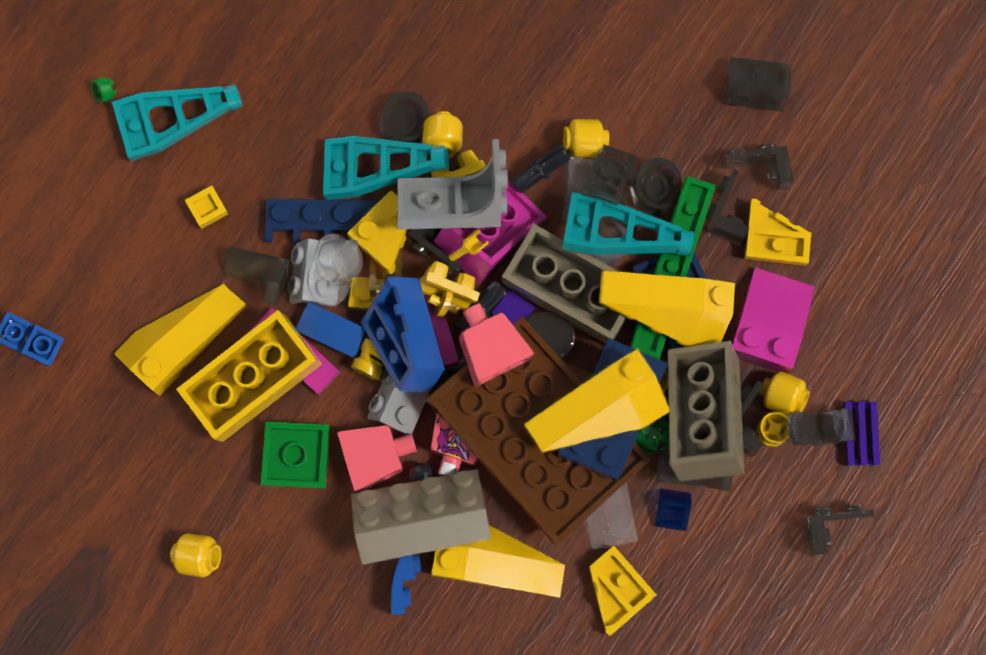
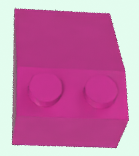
M509 180L505 193H501V195H507V214H501V227L442 228L434 241L449 256L462 247L464 239L475 230H480L481 232L477 235V239L481 243L488 241V245L476 255L467 253L454 261L468 275L475 277V282L478 285L522 244L533 224L540 226L547 218Z
M755 267L731 340L739 359L776 372L781 371L788 374L794 367L802 341L814 286Z

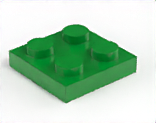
M266 422L261 486L326 489L330 425Z

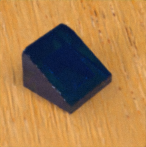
M661 488L658 497L655 527L687 531L692 505L691 493Z

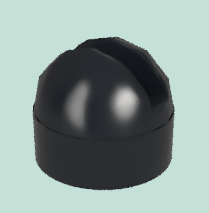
M423 462L416 463L409 471L408 483L434 477L432 468Z

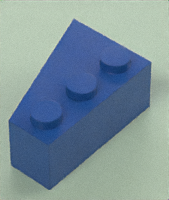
M388 277L363 317L361 324L399 391H431L445 368L419 278Z

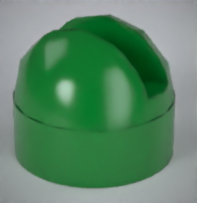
M100 77L91 81L92 93L98 103L110 101L117 93V89H112L111 84L115 82L108 77Z

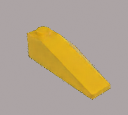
M602 271L599 303L631 320L635 319L651 327V330L659 334L663 333L677 340L676 343L684 347L719 343L722 341L733 316L735 283L703 278Z
M222 284L137 330L114 354L153 392L161 396L247 305L228 287Z
M637 349L607 367L525 423L524 426L543 453L597 438L611 437L614 434L641 430L669 413L670 410L655 374Z
M490 525L491 539L438 549L435 552L432 575L435 577L560 597L565 565Z

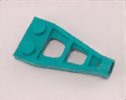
M236 84L226 87L142 92L112 102L130 161L159 153L226 112L243 107ZM221 96H225L227 102L223 103ZM203 99L207 107L206 112L187 120L182 104L186 101ZM165 106L174 108L177 115L176 124L162 133L155 132L149 115L151 109Z
M359 136L325 139L323 195L327 200L358 197L398 183V178H413L428 172L448 170L449 154L446 145L432 146ZM363 153L379 155L380 170L364 178L357 177L358 156ZM393 153L410 154V166L390 171V155Z
M572 192L562 250L591 255L675 253L690 257L694 232L682 230V227L603 197ZM602 217H611L621 221L626 226V234L620 238L601 237L598 234L599 220ZM640 225L658 233L657 240H635L632 237L634 226Z

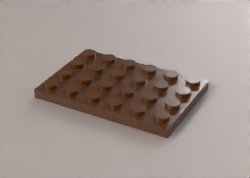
M522 316L513 326L534 353L529 361L477 387L473 384L468 365L466 364L429 396L426 401L547 538L557 546L651 459L634 442L617 482L559 457L560 449L543 453L540 451L524 426L525 423L583 385V383Z

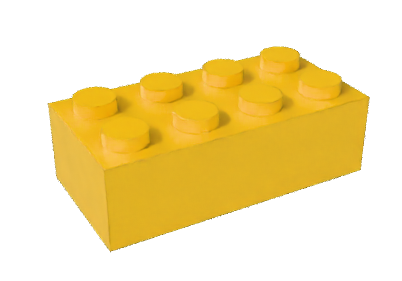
M277 310L178 387L177 391L212 438L224 442L320 367L322 362L286 315Z

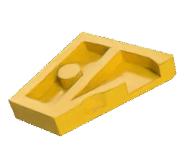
M392 190L389 191L347 232L349 238L390 275L396 268L395 260L399 249L403 248L407 229H398V195Z
M752 198L749 205L745 259L807 266L809 264L811 233L799 225L791 224L788 218L778 212L775 214L762 206L759 200Z
M615 546L611 547L589 567L605 632L608 636H611L656 596L655 592Z

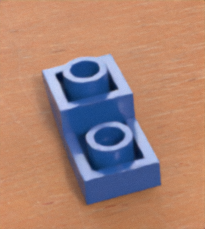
M310 302L307 303L296 327L298 332L353 358L357 357L361 345L367 336L363 327Z
M10 312L6 313L0 325V344L49 367L65 340Z
M420 553L403 556L399 559L392 586L391 606L392 615L394 616L407 614L406 607H412L410 587L404 588V582L416 581V573H421Z

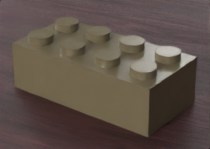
M533 224L504 272L502 285L604 344L607 343L608 338L614 340L627 317L599 303L602 271H619L589 254L562 250L564 240Z
M726 341L669 349L670 466L680 481L744 474L740 363L732 342Z
M478 469L460 471L456 474L441 477H429L421 481L406 484L399 483L391 487L364 490L360 493L351 494L354 533L362 565L491 539Z

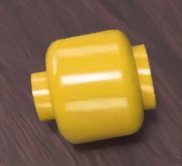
M441 111L429 116L424 121L422 144L432 146L446 145L449 158L460 151L463 126L457 117L449 112Z
M574 119L570 122L569 126L564 127L563 146L574 159H597L601 156L603 148L607 149L609 146V131L603 130L602 123L598 119Z
M779 371L771 379L765 378L760 389V395L764 396L763 403L766 409L773 412H781L788 418H791L796 413L801 414L803 412L810 391L806 390V383L802 379Z
M189 533L182 535L177 543L172 546L170 558L174 562L176 571L181 575L207 577L218 568L221 561V549L211 536Z

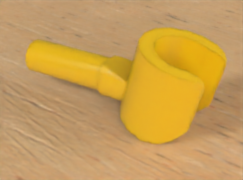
M475 230L464 239L461 248L449 255V259L455 261L467 253L476 255L489 242L481 243L477 239V235L481 231Z

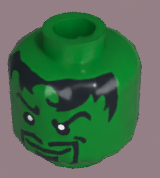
M664 416L641 429L637 435L635 442L647 455H655L659 451L664 453L670 448L669 420Z

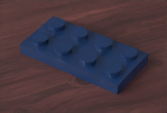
M608 338L592 378L635 351V349ZM640 352L655 374L658 383H660L668 363ZM640 430L614 434L611 437L597 438L560 449L558 456L618 482Z

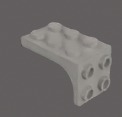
M492 139L491 159L483 170L474 175L444 178H398V229L501 227V214H507V195H501V193H505L508 188L507 170H501L506 169V150L499 149V139Z

